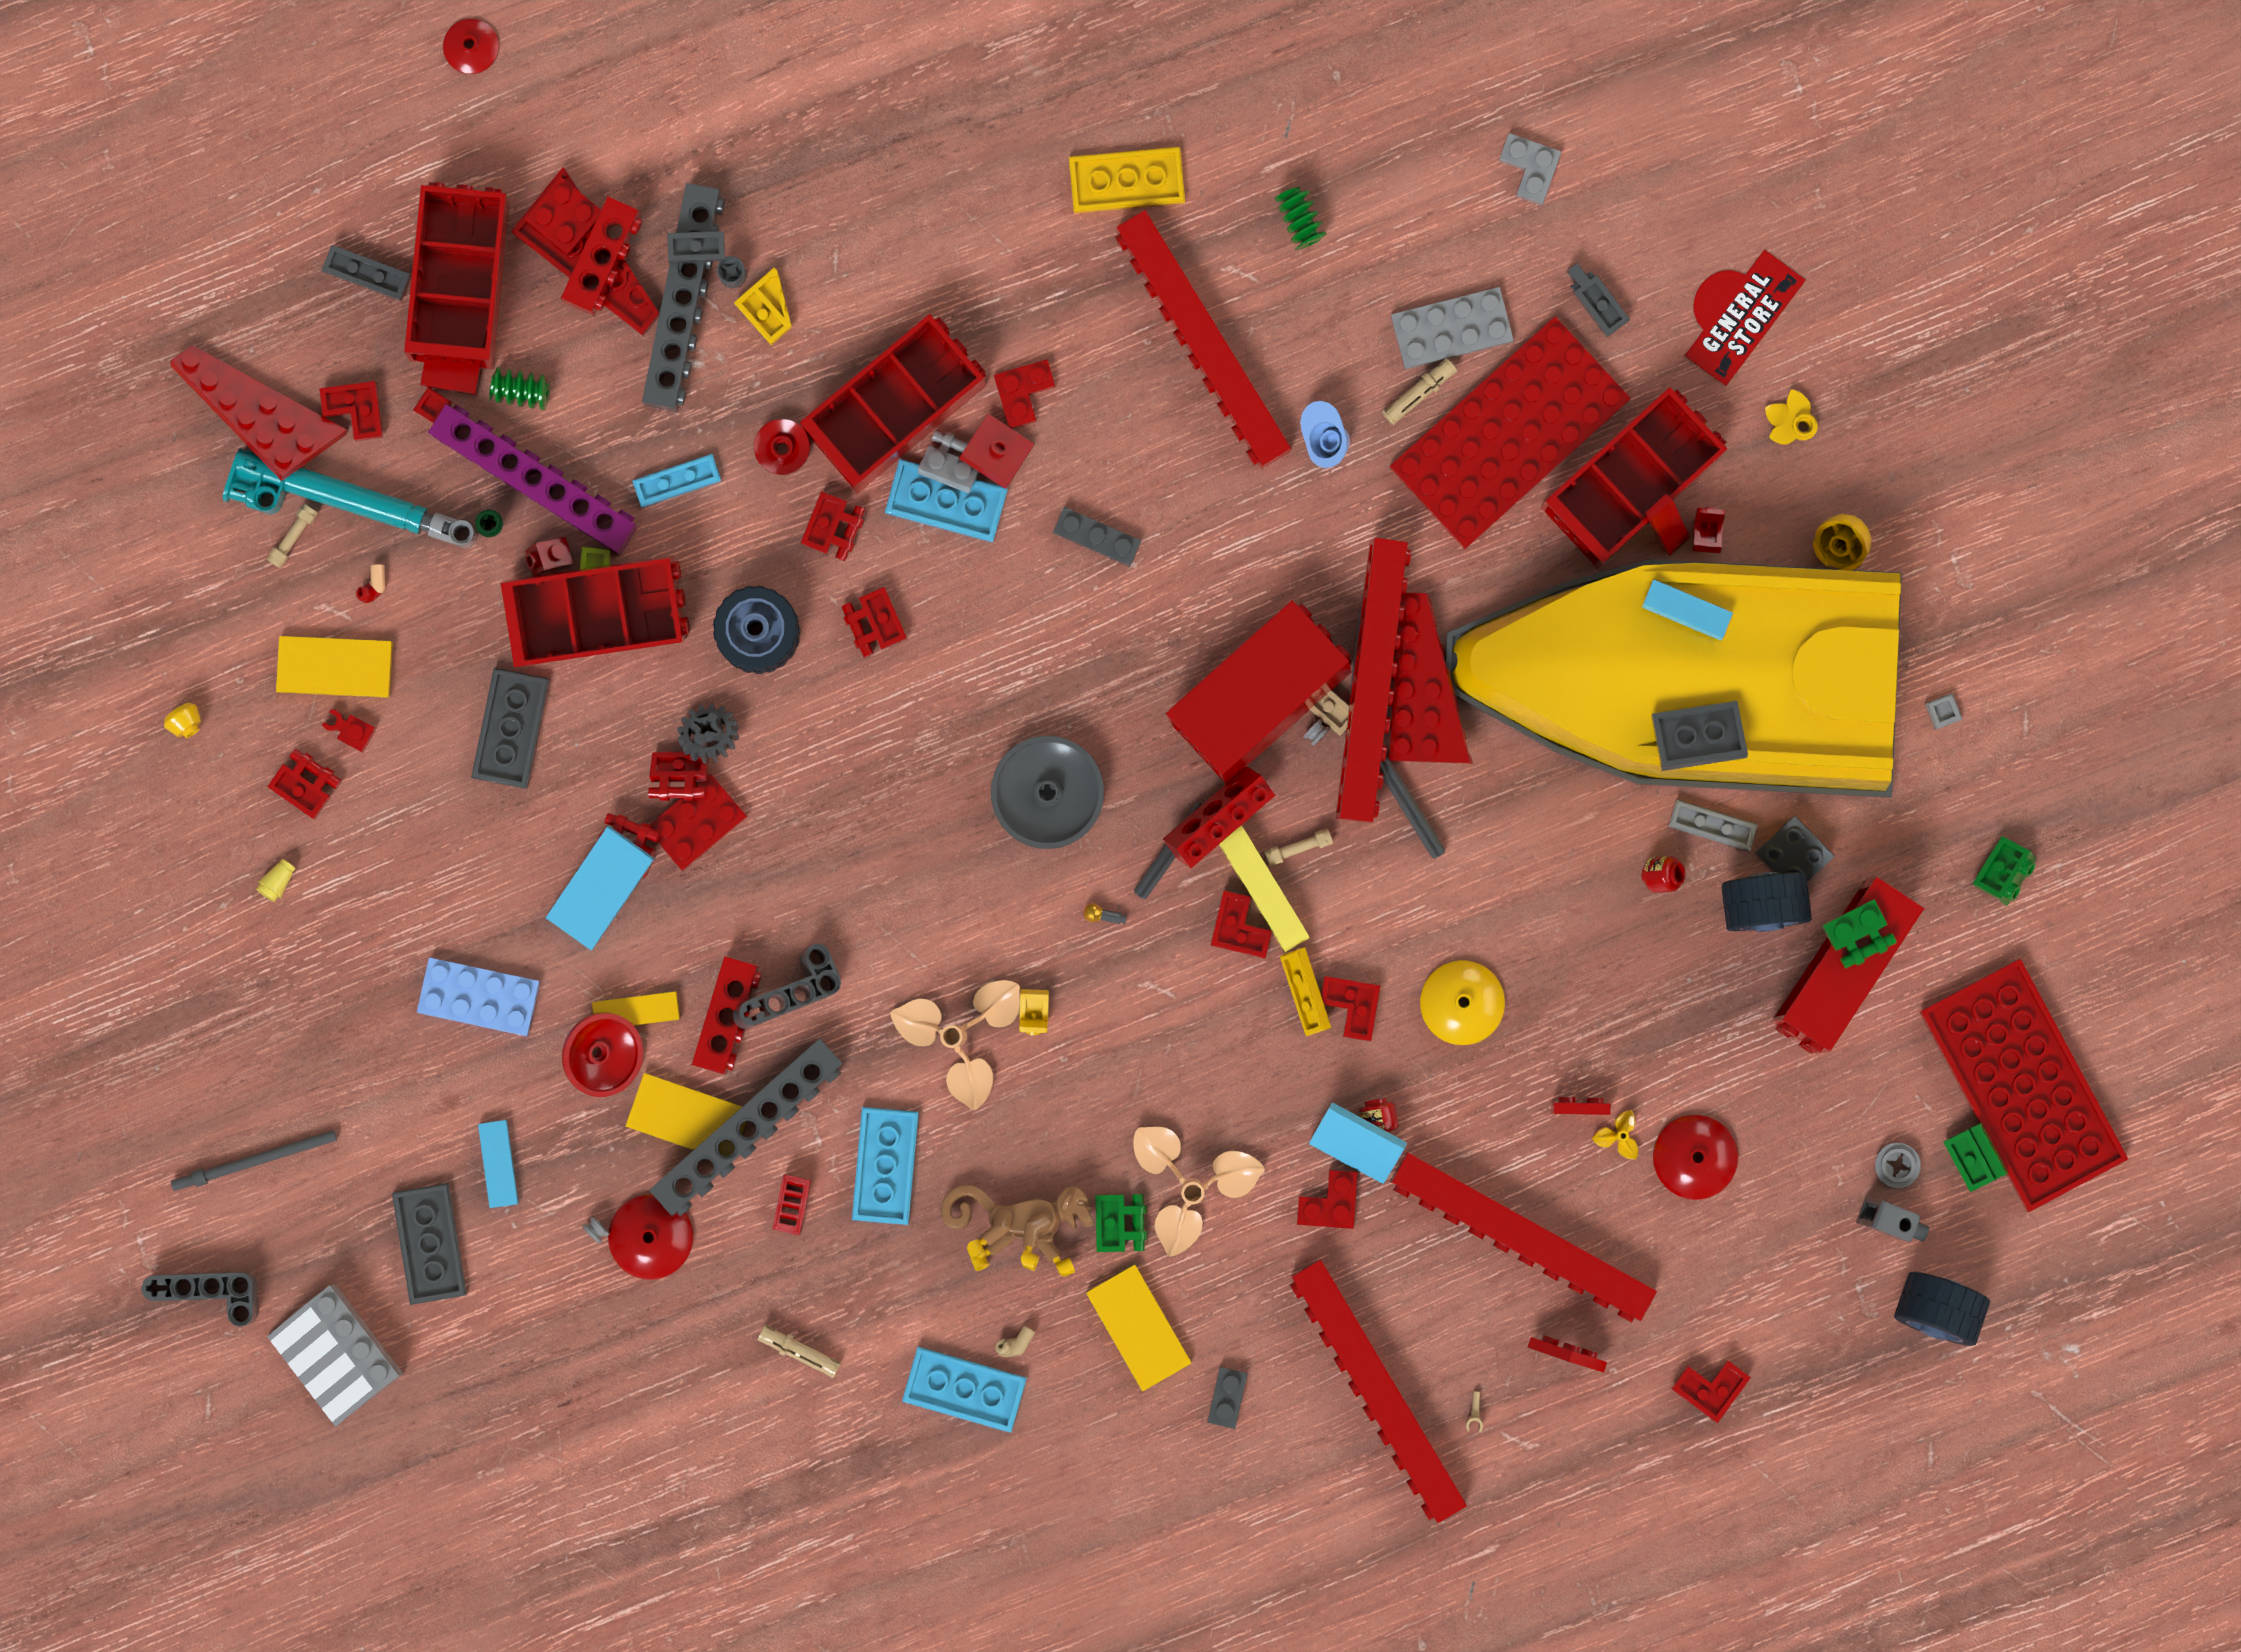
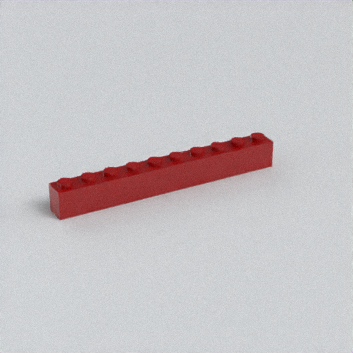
M1146 210L1117 226L1116 232L1118 235L1114 237L1122 251L1127 249L1133 258L1129 260L1130 265L1137 275L1142 273L1147 281L1144 284L1147 293L1151 299L1155 297L1161 304L1158 310L1166 323L1172 322L1176 329L1173 335L1179 345H1186L1191 354L1187 357L1195 370L1200 368L1205 376L1202 379L1205 388L1210 394L1214 392L1220 402L1216 403L1224 418L1229 416L1234 426L1231 429L1239 442L1244 440L1249 449L1245 452L1254 466L1259 464L1260 468L1263 469L1290 453L1291 447Z
M1373 538L1369 543L1335 819L1373 823V819L1377 818L1379 814L1380 802L1376 801L1377 790H1381L1383 784V773H1379L1380 763L1385 761L1387 746L1383 745L1384 734H1388L1390 728V717H1386L1387 707L1392 705L1394 690L1390 689L1391 678H1395L1397 672V661H1393L1394 650L1399 649L1401 634L1397 633L1398 622H1402L1404 615V606L1400 605L1401 594L1406 593L1408 579L1404 577L1405 566H1409L1411 559V550L1407 549L1408 542Z
M1406 1152L1390 1181L1395 1185L1393 1190L1406 1198L1410 1194L1420 1198L1418 1204L1432 1212L1436 1207L1445 1212L1443 1218L1457 1226L1460 1221L1470 1226L1469 1233L1482 1240L1485 1235L1495 1240L1493 1243L1494 1247L1505 1253H1508L1510 1249L1520 1254L1518 1257L1519 1261L1530 1267H1533L1534 1263L1545 1268L1542 1273L1555 1281H1558L1559 1277L1569 1281L1568 1288L1581 1295L1584 1291H1587L1594 1295L1593 1302L1606 1309L1609 1304L1619 1309L1618 1316L1631 1323L1634 1318L1639 1321L1643 1319L1657 1293L1651 1287Z
M1319 1259L1292 1275L1291 1277L1294 1282L1289 1284L1298 1299L1303 1296L1308 1304V1307L1304 1309L1312 1324L1318 1321L1323 1331L1318 1333L1327 1348L1332 1346L1337 1353V1356L1333 1359L1341 1373L1347 1370L1352 1380L1348 1382V1385L1356 1397L1361 1395L1367 1405L1362 1408L1370 1422L1375 1419L1381 1428V1430L1377 1431L1385 1447L1391 1444L1396 1454L1391 1457L1400 1471L1405 1469L1410 1476V1479L1406 1482L1414 1496L1420 1493L1425 1503L1421 1505V1508L1429 1520L1434 1518L1437 1523H1440L1467 1507L1322 1260Z

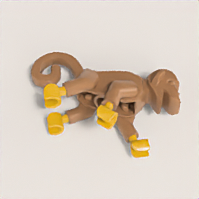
M973 1185L957 1186L951 1189L945 1196L941 1206V1215L944 1223L951 1229H964L972 1218L971 1208L966 1202L960 1204L961 1216L958 1218L952 1216L953 1204L961 1197L975 1199L989 1213L991 1228L981 1235L982 1238L980 1240H973L967 1245L975 1271L987 1268L989 1262L986 1257L990 1255L994 1257L1012 1243L1014 1238L1023 1239V1247L1025 1248L1021 1255V1263L1024 1268L1032 1271L1036 1269L1039 1256L1033 1254L1032 1251L1038 1247L1050 1263H1055L1059 1274L1066 1277L1074 1273L1075 1270L1070 1258L1060 1260L1061 1253L1053 1244L1055 1233L1063 1221L1073 1230L1077 1228L1075 1220H1079L1085 1227L1094 1225L1089 1213L1091 1211V1207H1088L1090 1205L1089 1199L1080 1188L1074 1186L1066 1187L1055 1202L1035 1199L1010 1206L994 1204L983 1190Z

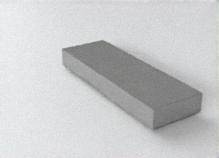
M1678 799L1675 801L1668 824L1670 828L1750 852L1758 824Z

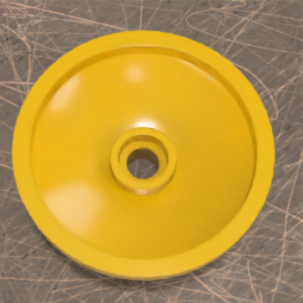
M1459 960L1442 965L1428 977L1421 991L1420 1010L1425 1024L1435 1036L1451 1044L1470 1045L1484 1040L1495 1031L1504 1014L1505 998L1500 982L1489 969L1476 962ZM1461 997H1466L1469 1000V1005L1466 1008L1460 1007L1458 1003Z

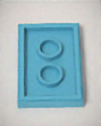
M1332 1102L1309 1144L1384 1184L1404 1151L1407 1142Z

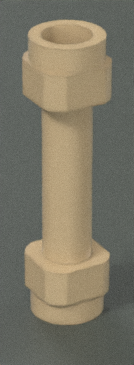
M306 504L297 512L298 519L278 548L275 549L273 547L266 559L280 569L289 557L286 555L307 524L312 525L316 519L315 517L318 515L315 510Z
M1328 828L1314 832L1315 836L1279 849L1276 846L1264 851L1269 867L1283 863L1282 859L1318 846L1321 849L1333 844Z

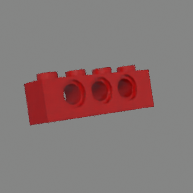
M607 197L561 296L565 304L592 316H595L597 310L602 311L607 301L606 290L609 285L613 286L619 275V270H616L620 260L625 261L629 254L631 245L628 243L632 234L637 235L641 228L643 220L640 219L641 214L639 210L611 197ZM614 226H619L623 229L621 236L615 239L608 236L609 230ZM603 251L611 253V258L607 263L599 264L596 261L599 253ZM589 277H597L599 279V284L595 289L585 288V281Z
M1246 766L1167 834L1163 841L1180 862L1192 868L1276 795L1260 774Z
M724 956L691 1065L724 1075L727 1074L728 1070L733 1071L737 1059V1054H733L736 1043L741 1044L745 1029L737 1026L735 1022L729 1025L724 1024L720 1016L724 1009L731 1008L734 1011L736 1007L750 1000L752 988L757 989L761 980L762 973L758 972L759 966ZM735 981L741 982L744 987V991L739 997H732L729 993V986ZM746 1011L744 1015L749 1017L750 1012ZM719 1035L724 1036L727 1040V1047L721 1052H717L712 1046L713 1039Z

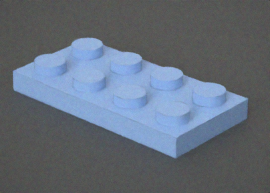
M429 958L417 1013L529 1036L541 981Z

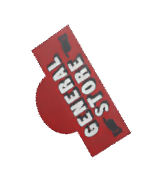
M1765 249L1746 275L1733 270L1720 271L1711 275L1697 290L1693 304L1694 316L1703 332L1685 354V357L1724 386H1727L1806 280Z

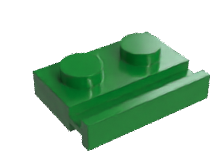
M1982 1123L1943 1142L1970 1192L2008 1174Z

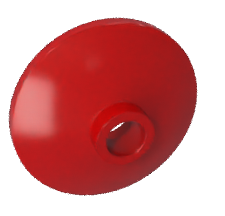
M464 19L455 23L447 31L443 41V52L447 62L458 72L478 74L487 70L495 62L499 52V42L496 33L487 23L478 19ZM467 40L474 41V46L470 49L465 48Z
M777 419L768 422L758 431L754 440V454L758 463L766 471L775 475H788L796 472L805 464L809 456V438L804 429L791 420ZM780 444L788 446V450L785 453L777 451Z

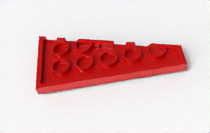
M562 167L512 229L511 233L570 279L591 231L571 255L567 256L525 221L528 214L560 176L578 190L565 168ZM607 251L599 253L596 261L599 264L607 263L611 258V253ZM620 260L616 269L619 270L617 280L613 286H608L605 293L607 296L605 307L640 335L644 336L658 319L660 313L626 261ZM589 277L585 281V288L595 289L599 284V279L597 277Z
M193 345L170 360V366L281 481L346 436L347 429Z
M1427 593L1401 594L1400 605L1404 606V615L1402 622H1398L1397 633L1401 634L1399 649L1395 652L1397 672L1393 685L1394 696L1392 702L1389 760L1393 762L1473 764L1466 744L1465 730L1462 729L1459 717L1460 711L1449 669L1446 667L1443 645L1439 640L1438 626L1430 595Z

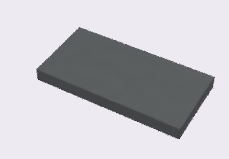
M498 668L493 669L471 778L528 789L550 682L549 678Z
M449 1183L392 1193L410 1305L467 1295Z

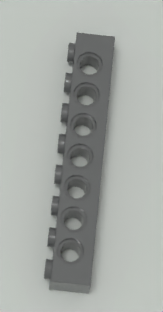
M686 183L676 233L719 231V225H716L717 215H722L725 198H721L720 190ZM704 210L708 212L709 215L705 222L698 223L694 221V215L698 211ZM713 262L670 263L642 398L644 406L678 412L679 405H684L686 398V389H682L684 378L689 379L692 362L688 361L690 351H695L697 335L693 334L695 323L700 324L703 307H699L701 296L705 297L708 289V280H705L706 269H711ZM695 265L697 273L693 277H685L683 270L686 266ZM683 292L692 294L691 301L686 305H681L677 302L678 296ZM678 319L686 321V328L681 332L672 330L673 322ZM670 347H679L681 354L678 358L672 360L666 357L667 350ZM665 374H673L675 376V382L672 386L664 387L661 385V378Z
M819 1038L649 1191L671 1216H674L676 1213L682 1216L693 1206L690 1201L697 1194L703 1197L714 1187L711 1182L719 1175L724 1178L735 1169L733 1162L740 1156L746 1159L757 1149L754 1144L763 1137L765 1140L770 1138L778 1130L775 1125L783 1118L788 1121L798 1113L797 1105L804 1099L810 1102L821 1092L818 1087L827 1080L829 1084L842 1073L839 1069L843 1065L842 1062ZM815 1065L820 1069V1076L816 1080L811 1081L805 1078L804 1070L807 1066ZM787 1084H795L799 1088V1094L796 1098L790 1100L783 1096L782 1091ZM774 1103L777 1106L778 1112L775 1117L765 1118L762 1115L761 1109L764 1104ZM749 1121L756 1125V1133L752 1137L741 1135L740 1127L744 1122ZM729 1140L734 1143L735 1151L732 1155L722 1156L720 1154L719 1145L723 1141ZM704 1159L712 1161L714 1165L712 1173L706 1176L701 1175L697 1169L699 1162ZM683 1178H687L692 1182L691 1191L685 1195L679 1194L676 1189L677 1182Z

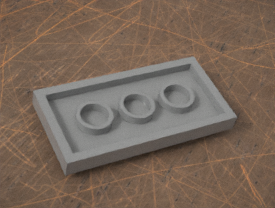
M1500 287L1391 314L1404 370L1439 362L1445 358L1450 359L1513 343L1514 341Z

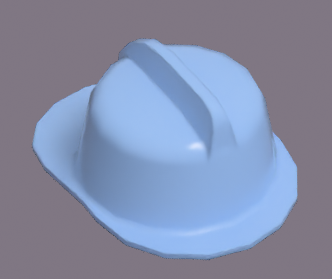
M1325 401L1313 402L1302 412L1300 421L1302 434L1310 459L1317 466L1331 468L1339 464L1345 457L1350 445V437L1334 406Z

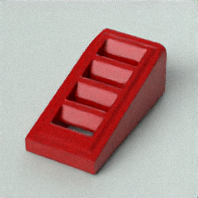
M783 1174L772 1230L800 1236L812 1180ZM788 1184L803 1187V1192L787 1190ZM786 1195L801 1198L800 1204L785 1201ZM783 1206L799 1209L798 1215L782 1212ZM781 1217L796 1220V1226L780 1223Z

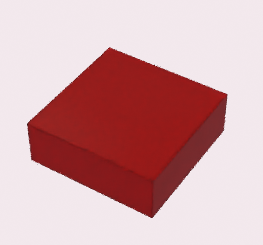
M428 387L413 411L434 423L444 406L447 404L451 407L453 402Z

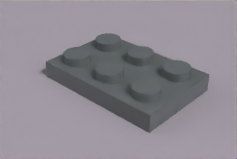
M1737 701L1654 713L1651 716L1662 771L1744 759L1748 756Z

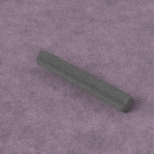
M1388 758L1385 759L1384 762L1380 763L1379 773H1383L1384 782L1433 859L1438 858L1445 853V848Z
M1198 802L1195 803L1190 812L1185 817V819L1189 815H1191L1196 809H1198L1202 804ZM1165 845L1134 889V893L1144 900L1147 899L1176 858L1167 845Z

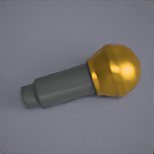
M1096 903L1088 904L1083 911L1084 918L1090 923L1100 922V920L1116 924L1126 923V915L1104 910Z

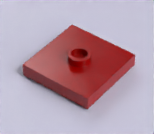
M987 414L959 459L1006 489L1035 444Z

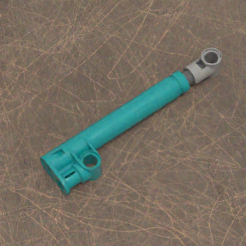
M240 448L236 453L223 492V501L229 502L232 499L246 504V507L267 515H273L280 511L288 492L403 530L407 529L409 532L418 535L425 531L428 532L429 537L457 545L460 548H469L477 541L476 529L465 520H459L437 512L432 515L428 513V508L415 506L414 503L302 467L281 481L254 452ZM266 494H273L274 502L270 507H263L261 504L262 498ZM463 527L469 528L470 535L468 539L458 541L456 537L457 531Z

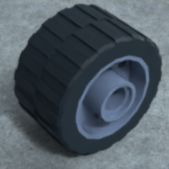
M746 586L743 589L735 590L723 600L713 620V636L722 655L734 667L740 668L747 673L752 672L756 674L770 673L787 664L786 662L793 657L799 645L801 629L798 623V616L788 600L783 595L778 594L777 591L765 588L764 586ZM754 625H763L761 634L757 636L750 634L751 628Z
M1758 873L1749 875L1746 878L1729 880L1721 885L1726 929L1728 931H1775L1784 929L1785 926L1808 923L1812 920L1807 875L1805 873Z
M1914 1271L1908 1273L1894 1317L1900 1323L1930 1337L1965 1346H1974L1982 1329L1990 1300L1985 1295L1958 1282Z

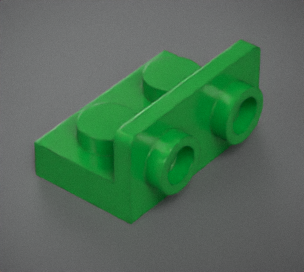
M2002 836L1972 884L1976 888L1997 898L2003 905L2008 906L2010 901H2014L2021 891L2020 885L2025 877H2029L2033 873L2036 866V858L2028 849Z

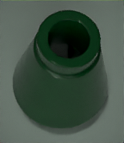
M484 510L476 517V530L484 537H494L501 532L503 519L495 510ZM496 522V526L489 531L488 524Z

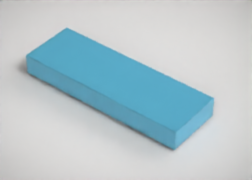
M713 454L633 480L641 508L722 482Z
M1654 579L1642 605L1644 609L1720 641L1724 637L1733 614L1728 610Z
M507 1120L478 1124L489 1207L495 1208L519 1204Z

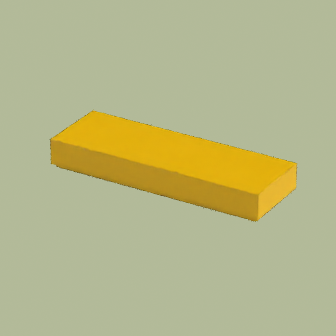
M1304 947L1281 955L1280 959L1305 1036L1330 1029L1331 1025L1306 948Z
M677 992L592 1002L593 1014L613 1013L627 1019L634 1026L680 1020Z

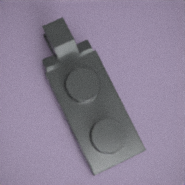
M1578 263L1568 269L1567 273L1574 282L1570 286L1574 292L1573 294L1606 338L1630 321L1629 317L1597 275L1595 276L1591 271L1585 274Z

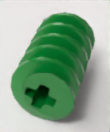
M1300 187L1289 189L1275 197L1276 202H1283L1279 206V211L1287 213L1283 217V221L1291 223L1287 227L1288 233H1296L1291 238L1292 243H1300L1295 248V251L1309 247L1327 235L1326 231L1317 232V228L1323 223L1322 221L1313 222V218L1318 214V211H1309L1308 208L1314 204V200L1305 201L1304 198L1310 194V191H1301Z
M500 367L496 368L491 379L489 401L495 396L496 402L502 403L506 397L507 404L512 405L517 398V403L520 407H523L528 400L529 408L534 409L539 402L540 409L546 410L550 395V382L546 383L544 374H541L539 380L535 381L533 373L530 372L527 380H525L522 371H519L516 378H513L511 369H508L505 376H502Z

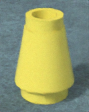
M281 859L279 863L258 881L259 885L256 890L270 901L275 902L277 898L282 897L295 871V867Z

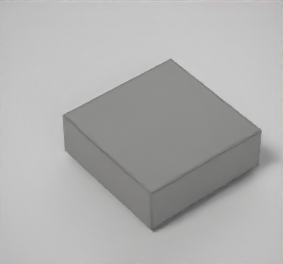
M1952 693L1925 704L1935 730L1962 720Z

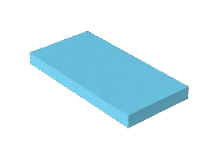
M899 459L885 514L991 543L994 542L1008 488L1005 489L1002 486L976 479L969 494L918 474L920 464Z
M608 826L554 904L546 919L588 949L593 950L655 858Z
M862 1107L852 1220L909 1225L919 1112Z
M918 1346L902 1402L1011 1433L1027 1377Z

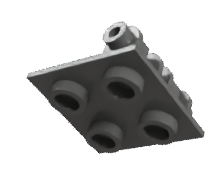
M1796 816L1786 822L1756 852L1774 872L1805 873L1807 875V882L1835 857Z

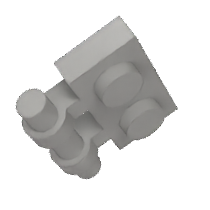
M935 430L932 441L941 444L940 449L928 446L919 465L918 474L970 494L979 472L960 460L959 457L949 454L951 448L963 452L968 443L955 438V435L946 432L944 434Z

